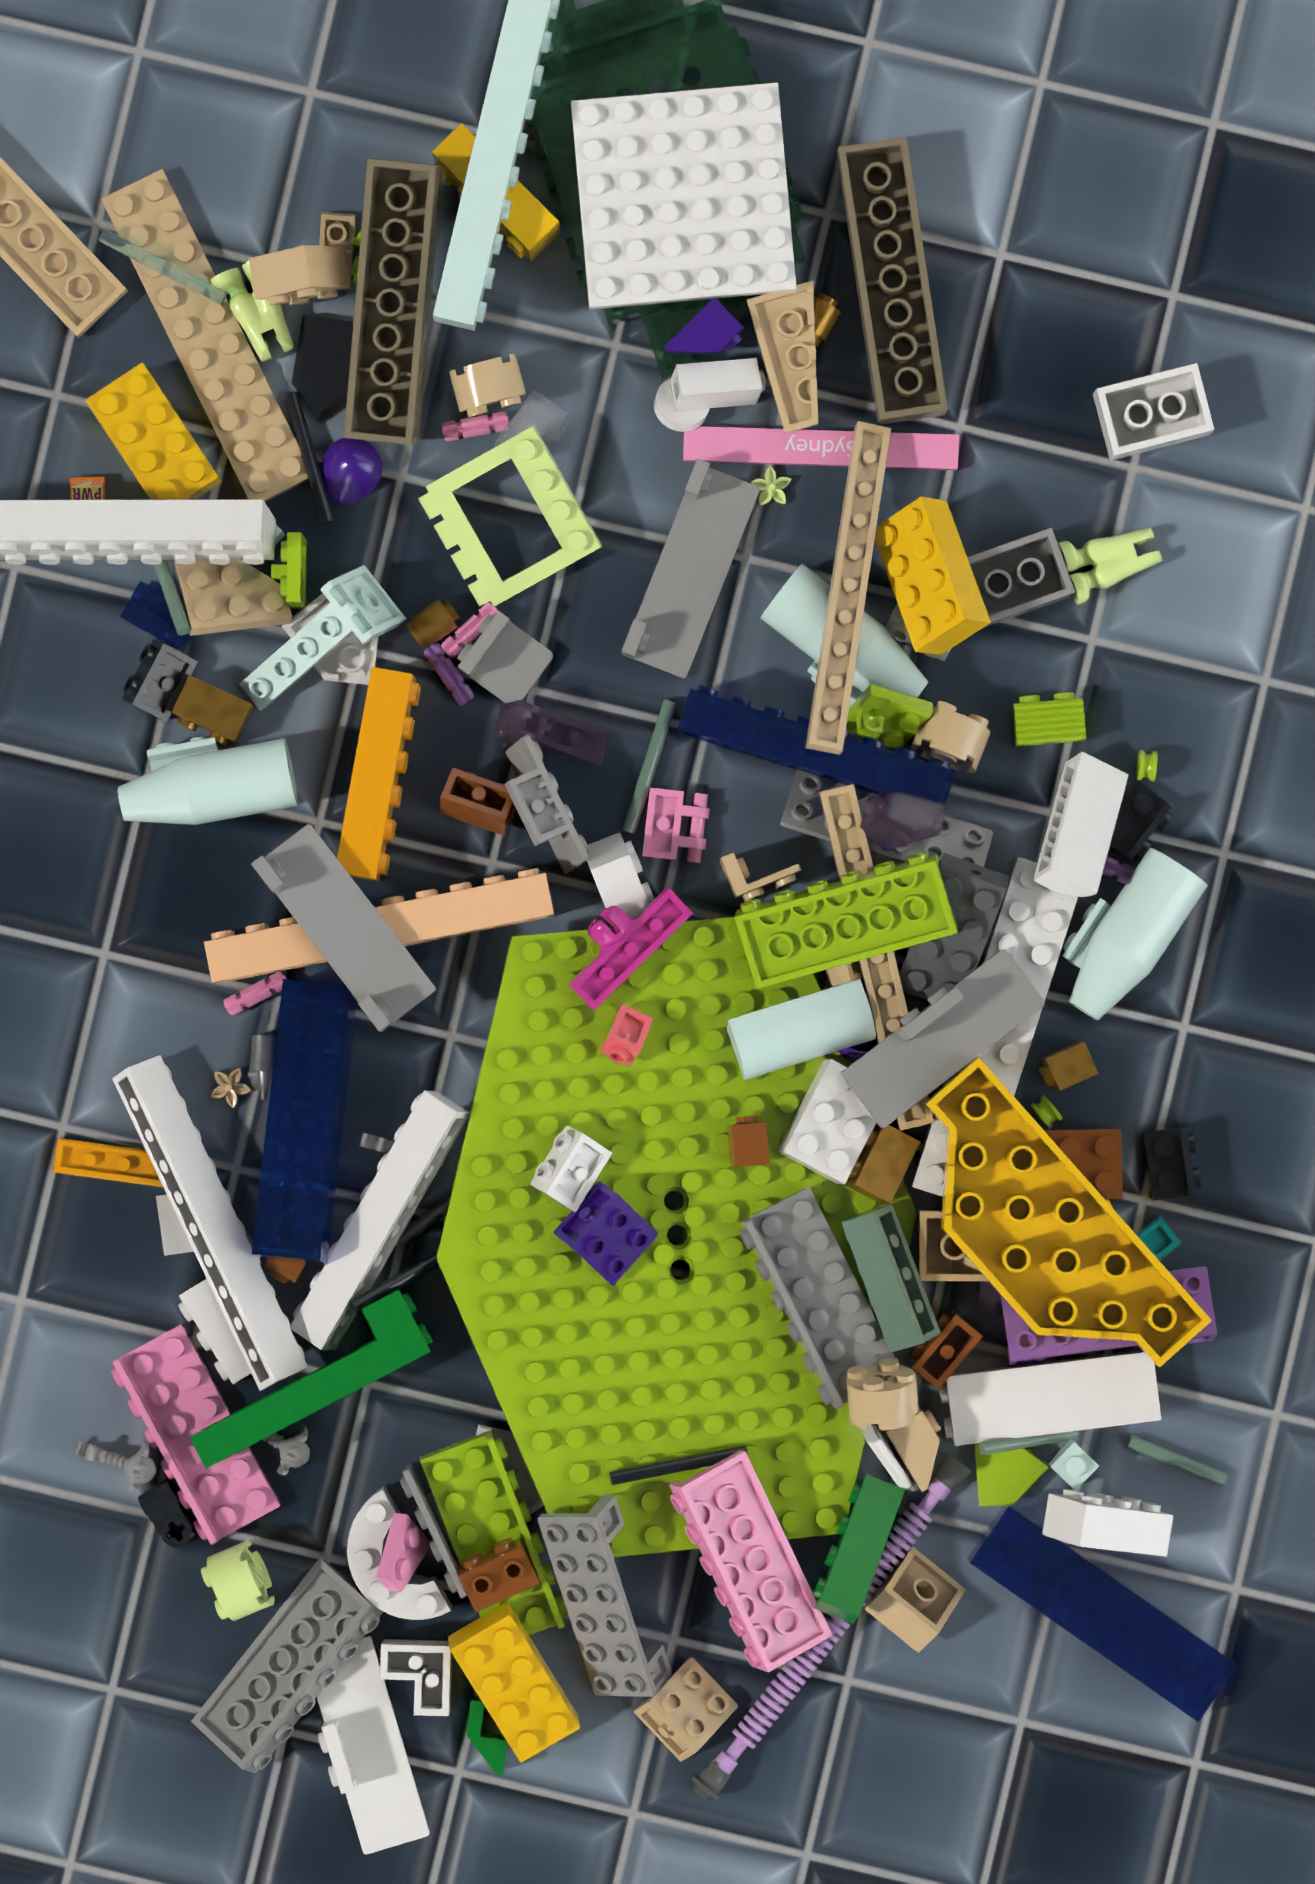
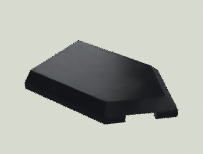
M303 315L292 384L321 423L347 403L353 322Z

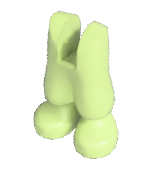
M248 261L242 265V269L253 288ZM239 268L224 271L210 279L214 289L230 294V309L244 329L262 362L272 359L268 343L262 333L274 329L276 339L281 344L284 353L294 349L282 305H270L269 300H255L254 290L252 294L248 293Z
M1147 528L1117 536L1092 539L1087 541L1079 550L1069 541L1058 543L1068 573L1083 566L1093 565L1090 571L1069 575L1075 591L1072 597L1076 604L1079 605L1087 602L1092 588H1109L1135 573L1160 563L1162 557L1159 550L1137 556L1134 546L1141 545L1154 538L1152 529Z

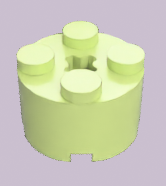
M248 1540L208 1556L207 1566L201 1568L207 1587L213 1588L217 1600L214 1601L215 1608L222 1620L229 1617L232 1621H236L272 1606L275 1601L274 1595L268 1598L266 1590L272 1587L267 1568L258 1551L252 1553L249 1551L248 1547L252 1543Z

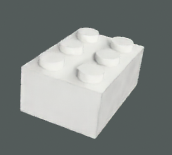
M1197 363L1097 388L1093 393L1110 461L1209 436L1214 431Z
M833 1059L823 1060L777 1152L836 1184H845L876 1121L841 1076L842 1071L848 1067Z
M1063 1489V1495L1049 1493L1042 1535L1079 1547L1167 1557L1173 1515L1161 1512V1505L1142 1502L1138 1498L1121 1496V1499H1116L1107 1494L1092 1493L1091 1496L1084 1495V1492Z

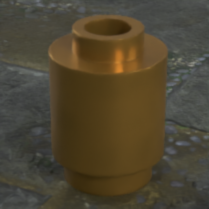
M820 293L818 298L813 296L815 345L817 347L822 340L826 341L841 314V311L836 308L839 302L823 293Z
M438 599L413 616V621L406 626L418 644L423 648L427 644L432 646L458 628L454 621L460 617L449 601L442 604Z

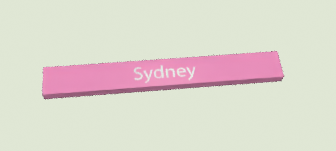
M699 426L692 431L684 432L683 462H696L697 458L710 463L849 467L854 431L797 430L784 434L783 429ZM891 433L885 468L958 470L959 435Z

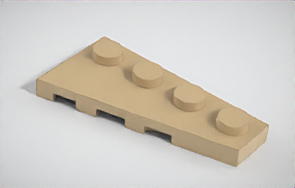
M813 281L796 285V291L769 293L746 300L784 434L818 425Z

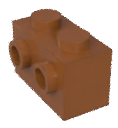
M452 768L440 797V814L503 836L506 835L516 810L505 784L496 783Z
M953 1310L948 1315L942 1313L936 1319L941 1332L940 1335L914 1346L909 1352L911 1359L908 1364L938 1390L983 1337Z
M512 1538L504 1539L493 1546L494 1550L483 1555L480 1553L471 1554L461 1561L462 1565L457 1566L458 1577L475 1612H479L539 1584L537 1571L521 1538L512 1540Z

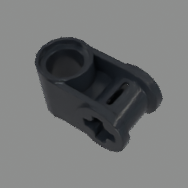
M167 1478L137 1498L141 1508L154 1524L162 1540L171 1547H180L194 1538L196 1529L194 1520L178 1497V1490ZM174 1523L177 1526L181 1524L185 1526L186 1530L182 1532L183 1538L180 1535L175 1537L172 1535L171 1531L175 1528Z

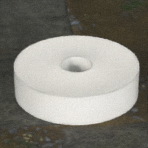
M670 379L661 384L654 400V411L659 421L669 429L679 432L692 431L701 426L710 409L676 411Z

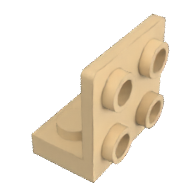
M731 853L720 859L721 866L735 899L742 896L744 902L765 893L763 887L774 883L776 889L795 882L797 880L795 874L801 871L799 864H796L747 884L745 879L750 877V873L743 857L736 859L735 854Z
M690 1657L667 1680L654 1697H650L642 1702L633 1712L682 1762L699 1751L738 1708V1705L694 1658Z

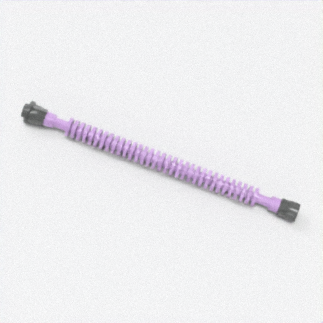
M949 1454L943 1461L939 1470L934 1475L935 1479L928 1487L929 1492L919 1505L916 1506L911 1502L908 1506L913 1512L904 1511L903 1514L908 1519L905 1520L900 1517L897 1521L902 1526L893 1525L892 1528L897 1533L894 1534L890 1531L888 1535L891 1541H886V1547L883 1549L869 1588L872 1593L875 1594L878 1591L873 1586L874 1583L880 1587L883 1584L879 1579L880 1576L885 1580L889 1577L884 1572L885 1569L891 1573L893 1572L894 1568L890 1563L892 1562L896 1566L900 1563L896 1555L902 1559L904 1558L905 1554L901 1549L903 1548L906 1551L911 1549L907 1541L913 1545L917 1540L912 1535L914 1534L917 1537L922 1535L917 1528L920 1527L925 1531L928 1526L923 1521L932 1522L933 1519L928 1514L939 1500L944 1501L948 1494L954 1491L972 1471L953 1455ZM867 1593L866 1599L870 1601L872 1596ZM865 1601L863 1604V1608H865V1606L867 1605ZM823 1615L832 1636L796 1656L797 1661L794 1659L789 1660L788 1663L792 1666L791 1668L786 1664L782 1667L783 1671L787 1674L779 1672L776 1676L781 1681L773 1679L771 1682L776 1688L768 1686L765 1690L770 1695L762 1693L760 1696L764 1703L757 1700L754 1704L759 1709L750 1708L749 1712L753 1717L746 1714L743 1718L747 1724L743 1721L739 1722L738 1726L742 1731L737 1728L732 1731L737 1738L726 1752L722 1750L717 1758L711 1760L698 1776L694 1775L691 1778L695 1783L692 1790L707 1802L711 1798L717 1801L720 1799L721 1795L719 1793L730 1779V1773L738 1764L736 1760L747 1746L752 1749L757 1746L753 1739L757 1742L761 1741L762 1737L758 1732L763 1735L768 1732L764 1725L769 1728L772 1727L773 1723L769 1718L774 1721L779 1718L774 1711L782 1714L784 1708L780 1704L786 1707L789 1705L790 1702L785 1697L787 1696L793 1700L795 1694L791 1690L797 1693L800 1691L801 1688L796 1683L798 1682L804 1686L806 1680L802 1676L804 1675L808 1679L811 1677L812 1674L807 1669L815 1671L818 1668L813 1662L822 1663L823 1660L818 1655L821 1654L823 1657H826L829 1654L824 1647L832 1650L834 1646L829 1641L832 1640L837 1643L840 1640L835 1633L843 1636L845 1631L840 1627L843 1626L848 1629L850 1624L847 1621L829 1615V1619Z

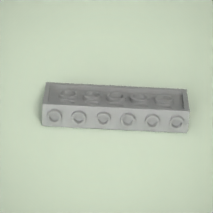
M806 1187L740 1221L743 1230L739 1231L747 1249L754 1248L759 1258L755 1262V1266L764 1281L769 1279L775 1290L770 1295L779 1312L785 1310L790 1320L786 1327L795 1343L800 1341L806 1352L801 1356L810 1374L816 1372L821 1382V1385L817 1386L821 1398L826 1405L831 1403L834 1408L839 1409L844 1406V1403L848 1402L846 1383L848 1368L852 1366L866 1367L877 1365L880 1359L895 1357L892 1352L890 1353L882 1331L810 1187Z
M319 1558L191 1722L242 1770L257 1773L259 1770L264 1769L270 1763L272 1753L278 1745L285 1742L294 1731L293 1726L300 1717L306 1715L313 1708L315 1698L322 1689L333 1683L337 1676V1670L344 1661L351 1659L355 1655L359 1642L366 1634L372 1632L377 1627L380 1621L379 1617L384 1611L367 1600L357 1588L328 1562Z

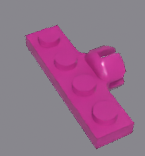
M666 888L633 919L620 907L610 906L606 908L600 915L612 928L609 929L601 920L597 921L594 919L588 927V934L599 945L600 951L568 984L569 987L591 1010H595L693 913L670 888Z

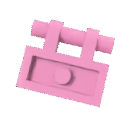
M650 788L642 857L677 860L678 847L688 848L687 862L700 863L702 850L706 849L707 839H703L705 819H709L710 809L707 808L708 794L694 793L693 806L683 805L684 791ZM681 816L692 817L690 837L679 836Z

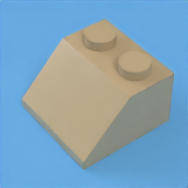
M918 1210L917 1271L921 1281H988L941 1228L942 1210Z
M919 1407V1415H914L915 1421L912 1424L885 1431L921 1492L929 1487L940 1442L936 1433L941 1428L929 1409L923 1412Z
M912 1546L904 1558L900 1560V1563L895 1566L893 1572L889 1574V1577L883 1581L882 1586H879L878 1591L873 1595L865 1610L919 1653L939 1634L966 1589Z

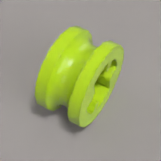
M1139 750L1136 769L1137 780L1141 781L1142 778L1147 777L1149 781H1155L1158 760L1157 751L1146 754L1144 750Z
M1042 1095L1039 1104L1033 1103L1030 1106L1047 1128L1051 1129L1053 1127L1052 1123L1055 1120L1061 1121L1063 1117L1048 1098Z

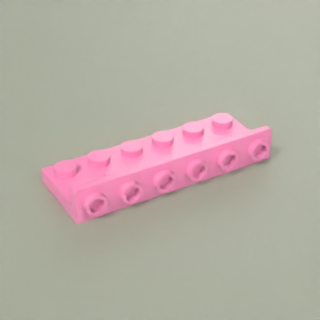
M183 1323L112 1362L115 1367L111 1370L113 1378L120 1388L126 1387L132 1399L128 1400V1405L137 1419L142 1417L148 1428L144 1431V1434L153 1449L158 1447L163 1455L164 1460L161 1461L162 1468L170 1480L176 1479L181 1489L177 1492L178 1497L186 1510L191 1508L195 1514L197 1521L194 1522V1526L203 1541L208 1538L212 1545L221 1538L281 1506L250 1447L205 1469L190 1440V1435L230 1415L231 1412Z
M739 1450L682 1483L675 1481L669 1485L673 1492V1495L670 1496L671 1502L679 1514L683 1513L688 1525L685 1526V1531L694 1545H698L703 1555L700 1557L701 1565L709 1576H713L717 1587L714 1588L715 1594L720 1603L728 1607L732 1616L729 1619V1623L738 1637H742L747 1647L744 1649L745 1657L753 1668L757 1667L769 1673L832 1636L822 1612L814 1609L817 1601L745 1451Z

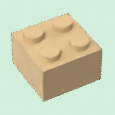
M302 245L248 258L255 300H269L270 305L289 303L290 306L308 304L312 297L317 296L318 299L334 298L338 296V290L351 288L344 246Z

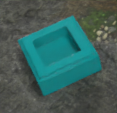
M1158 1216L1136 1234L1159 1261L1181 1244V1241L1161 1216Z

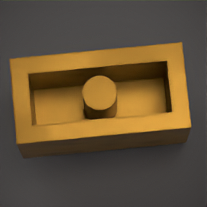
M189 675L172 713L179 716L178 724L193 731H196L198 726L210 731L208 738L215 737L217 742L227 746L229 740L238 743L255 706Z
M1085 1042L1074 1043L1041 1058L1044 1066L1038 1068L1045 1085L1053 1086L1054 1090L1059 1091L1099 1074Z
M875 1124L845 1186L879 1204H891L920 1141L890 1125L881 1128L878 1124Z

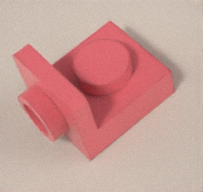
M622 1004L618 1009L609 1034L601 1046L600 1052L607 1055L615 1063L631 1066L641 1051L654 1018Z

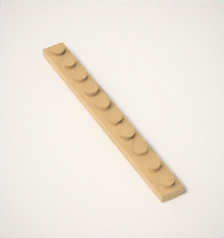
M860 421L856 423L806 741V748L838 755L843 751L891 428Z
M854 784L819 792L839 880L841 881L840 876L852 871L859 870L861 875L873 872L874 867ZM894 951L859 961L878 1043L903 1026L900 1019L908 1014ZM928 1095L897 1118L900 1131L934 1123L931 1110L924 1104L929 1099Z

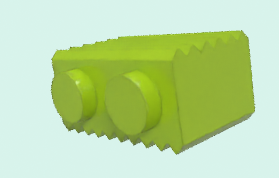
M1074 692L1053 694L1054 700L1040 701V695L1019 697L1020 703L1012 705L1015 747L1086 740L1083 698L1075 699Z

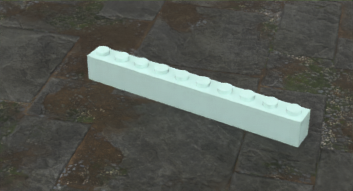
M508 0L433 312L435 322L475 331L476 323H483L487 302H483L482 298L485 288H492L495 269L490 268L493 254L499 256L504 235L498 234L501 221L507 222L512 201L506 200L509 187L515 188L520 167L514 165L517 153L524 154L528 134L523 133L525 119L532 120L536 100L531 99L533 86L540 87L544 66L539 65L541 53H548L552 32H548L547 28L550 18L556 20L560 0Z

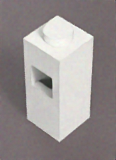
M757 358L676 364L670 379L676 411L754 405L766 387L765 374L763 370H759Z

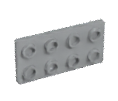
M526 735L506 750V755L517 777L505 783V786L534 846L549 841L563 872L568 874L589 860L587 854L589 852L588 845L584 837L577 834L572 823L574 820L573 814L569 806L562 803L557 793V781L551 772H547L542 762L543 753L536 741H532L529 735Z
M413 1463L405 1466L402 1471L404 1476L400 1479V1483L408 1499L414 1496L418 1505L417 1510L414 1511L422 1530L428 1528L433 1537L429 1545L437 1562L443 1560L448 1569L444 1577L452 1593L458 1591L460 1597L464 1598L468 1595L458 1577L457 1566H460L439 1508L433 1493H426Z

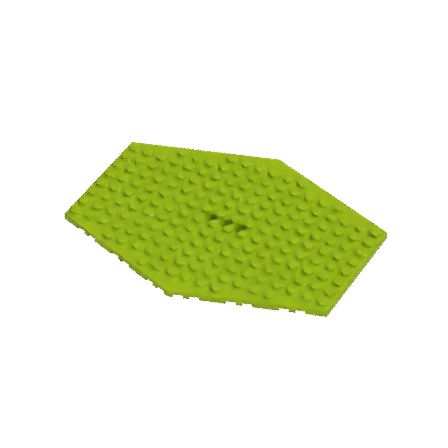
M734 917L685 921L595 1010H591L568 985L600 951L599 945L589 936L588 930L512 936L436 1256L439 1267L442 1270L449 1290L456 1302L466 1329L547 1513H588L603 1495H615L625 1525L609 1543L613 1557L699 1549L697 1544L694 1545L685 1531V1526L688 1524L683 1513L679 1514L671 1502L670 1496L673 1495V1492L669 1485L675 1481L682 1483L711 1466L617 1485H611L609 1472L746 1445L748 1458L787 1539L838 1534L836 1530L843 1513L849 1514L851 1502L848 1499L857 1479L865 1437L861 1429L854 1426L849 1420L848 1402L844 1403L843 1407L836 1409L831 1403L826 1405L817 1389L821 1382L816 1372L810 1374L801 1357L806 1352L800 1341L795 1343L786 1327L790 1320L785 1310L779 1312L770 1295L775 1290L769 1279L764 1281L755 1266V1262L759 1258L754 1248L748 1250L739 1233V1231L743 1230L740 1221L806 1187H810L880 1327L841 1222L860 1213L889 1204H879L845 1186V1184H836L777 1152L823 1060L833 1059L846 1067L852 1065V1061L844 1058L836 1051L744 1080L727 1032L728 1020L821 991L814 974L756 989ZM622 1004L654 1018L641 1051L631 1066L615 1063L607 1055L600 1052L601 1046L606 1040L618 1009ZM757 1116V1122H767L770 1164L730 1166L727 1125L736 1124V1117ZM566 1126H570L585 1134L612 1152L591 1189L598 1181H601L626 1201L658 1233L655 1240L615 1285L609 1284L578 1253L553 1233L572 1210L531 1185L537 1167L544 1162L553 1147L555 1138ZM902 1179L891 1204H893L909 1247L917 1214ZM672 1190L678 1192L681 1198V1203L675 1210L667 1209L664 1204L665 1195ZM679 1225L683 1229L684 1238L679 1244L673 1245L667 1238V1232L672 1226ZM681 1259L687 1265V1272L684 1277L675 1279L671 1275L670 1268L674 1261Z

